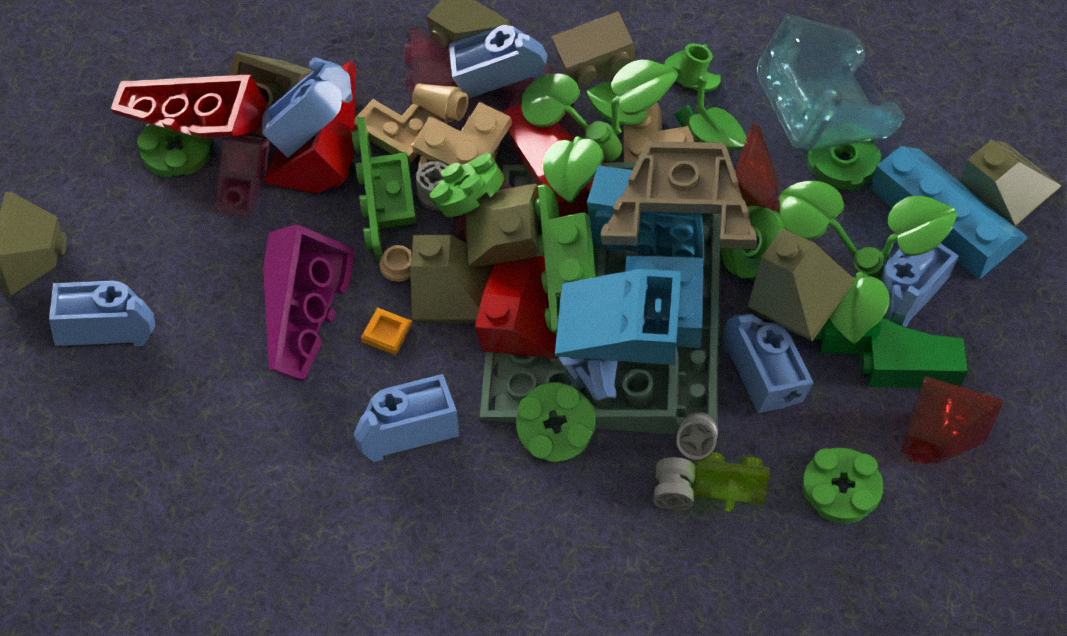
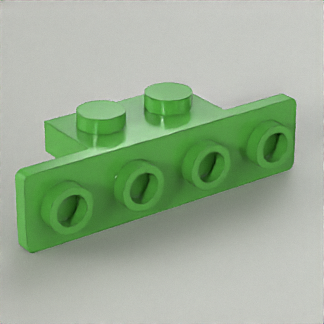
M357 117L358 130L352 131V140L355 153L361 152L362 162L356 163V173L359 185L365 184L366 194L359 195L362 216L369 217L370 227L363 228L366 250L373 249L376 261H380L381 256H383L380 229L417 223L407 152L371 157L369 134L365 118Z
M544 184L538 186L539 198L535 199L534 205L537 218L541 221L542 234L538 236V246L541 255L545 258L546 271H542L541 274L543 289L548 294L549 308L545 309V320L548 329L557 336L562 284L595 278L596 274L590 216L584 212L559 217L557 194Z

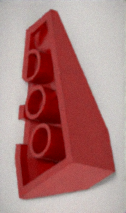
M352 61L341 67L350 75L353 99L348 104L342 101L341 110L335 118L289 158L280 150L277 151L264 178V181L269 185L320 194L332 186L337 188L346 181L350 174L348 169L354 156L352 131H354L356 65Z
M251 75L122 81L111 106V111L116 115L200 138L229 137L258 131L267 103Z
M522 103L502 111V113L511 117L512 125L508 129L507 135L534 184L537 183L538 186L546 184L552 189L543 172L544 156L556 142L561 140L573 142L574 137L558 123L548 127H536L530 124L523 115ZM594 178L583 187L573 203L565 201L557 194L559 217L584 212L589 215L587 200Z
M543 256L494 264L482 296L475 324L476 333L483 352L557 359L555 357L557 336L548 329L545 320V309L549 308V300L541 280L542 271H546L545 258Z

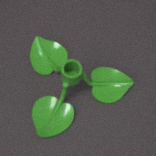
M688 44L684 50L668 57L664 65L672 67L677 71L676 82L698 91L696 110L699 114L692 115L688 121L691 134L699 142L725 143L727 150L746 148L748 139L740 124L731 114L717 107L705 109L704 93L718 88L721 77L720 74L716 75L707 72L713 58L707 44ZM612 81L600 83L592 89H586L585 92L591 106L601 116L612 121L611 102L617 97L611 88ZM620 106L618 108L619 124L636 125L646 119V111L627 115L621 110Z
M650 60L633 61L620 69L611 84L612 91L617 96L611 102V126L601 121L588 125L576 110L570 106L578 99L580 89L577 83L567 75L558 73L548 74L534 80L525 89V92L522 94L521 107L524 117L530 124L536 127L554 125L561 120L566 111L586 133L585 139L577 136L573 142L567 140L556 142L544 156V175L552 189L561 198L569 203H573L583 187L594 178L597 166H602V163L612 162L620 156L622 143L617 137L621 133V128L619 127V106L627 115L638 114L649 109L672 86L678 76L677 71L672 67Z
M804 181L788 187L779 196L781 219L788 231L805 239H815L822 236L828 226L831 225L850 251L852 258H854L853 264L856 270L855 283L829 317L840 334L853 344H856L867 331L880 322L889 308V291L880 279L886 266L885 261L891 258L890 252L893 244L898 240L900 250L908 256L928 253L948 236L957 218V211L949 205L926 196H910L894 205L889 213L888 225L894 234L888 237L884 250L880 252L873 247L857 250L843 228L834 219L843 211L844 201L841 194L833 186L820 181Z

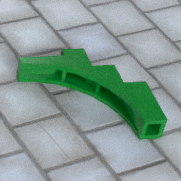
M830 318L814 338V340H819L820 353L861 354L860 372L861 374H867L868 387L961 389L967 374L963 338L931 335L900 326L885 318H882L880 322L867 331L856 344L849 342L842 336Z

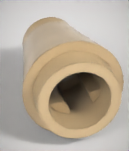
M419 83L414 88L412 102L447 122L453 120L460 121L467 111L468 95L462 92L459 87Z

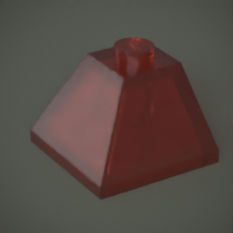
M752 123L735 168L738 187L747 207L760 206L780 213V202L777 200L780 184L760 125Z
M925 376L910 415L900 452L908 454L913 461L927 464L934 462L939 464L984 444L1002 407L1003 400Z

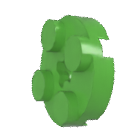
M848 123L838 124L837 128L826 130L827 126L818 130L810 141L807 153L808 168L811 174L819 181L827 183L834 188L856 191L873 179L876 165L881 160V152L874 145L875 139L868 131ZM843 152L850 154L849 160H841L836 155H842Z
M148 124L138 137L137 144L143 164L148 170L162 177H173L172 175L179 176L182 174L187 176L200 170L211 156L212 140L211 137L200 138ZM181 141L183 148L175 147L172 150H168L169 142Z
M485 153L478 156L474 161L462 166L460 163H453L447 166L441 172L443 180L438 183L429 196L439 212L442 211L444 216H459L480 206L477 199L486 192L491 198L503 184L504 175L491 154Z
M760 206L747 207L749 219L756 236L759 238L758 247L756 250L721 248V255L724 265L729 272L744 280L755 282L761 257L780 231L787 229L784 226L780 213Z
M560 382L542 384L531 390L519 403L516 416L517 433L524 447L537 458L552 462L572 459L584 451L591 441L592 435H594L596 428L594 407L589 398L573 386ZM556 410L558 416L565 415L567 423L561 425L562 432L555 434L553 428L546 427V421L550 419V412Z
M825 448L819 450L813 460L807 465L803 476L802 489L808 504L810 502L811 506L818 511L817 513L828 521L851 524L862 520L878 507L883 494V479L877 469V461L871 455L862 454L848 448ZM839 478H845L849 484L853 485V488H848L846 493H840L839 487L832 485V481L837 482Z

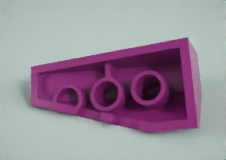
M298 224L269 232L263 275L269 370L294 380L304 381L322 344L317 332L323 320L331 323L336 314L335 310L329 308L336 292L345 294L350 285L355 249Z

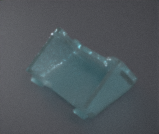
M786 13L758 61L757 77L791 144L795 148L812 151L886 138L897 131L905 118L899 105L892 101H884L879 106L870 104L854 76V73L862 65L865 57L862 42L856 32Z

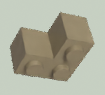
M619 11L552 36L556 57L564 75L571 77L578 86L591 84L599 78L602 83L613 81L620 69L633 61H637L634 43Z

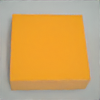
M377 307L361 336V342L396 355L412 327V321Z

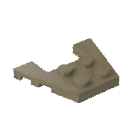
M647 141L628 178L629 184L622 197H618L613 207L611 219L608 224H604L601 230L602 245L637 246L641 212L722 214L720 248L756 249L757 246L756 233L754 228H752L748 209L739 190L738 180L725 143Z

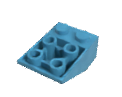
M597 166L587 200L594 246H601L607 250L621 249L634 251L645 256L660 255L705 259L701 213L641 212L637 246L602 245L601 230L604 224H608L611 219L613 207L618 197H622L629 184L628 178L632 170Z
M636 269L563 283L555 357L675 365L681 271Z

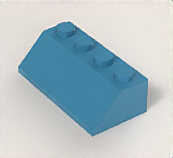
M900 146L876 165L870 190L892 208L904 198L926 196L949 205L957 211V218L953 229L941 244L959 255L957 262L979 280L1028 238L918 148Z

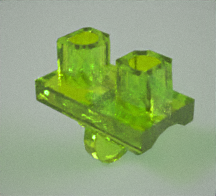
M712 452L708 457L697 462L693 488L694 496L725 500L724 511L733 512L735 502L764 505L770 468L763 467L761 458L746 456L744 459H741L740 464L725 462V457L721 453Z

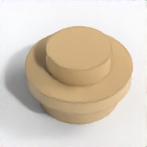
M401 245L388 248L380 258L379 264L382 275L395 282L410 279L412 252L407 247Z

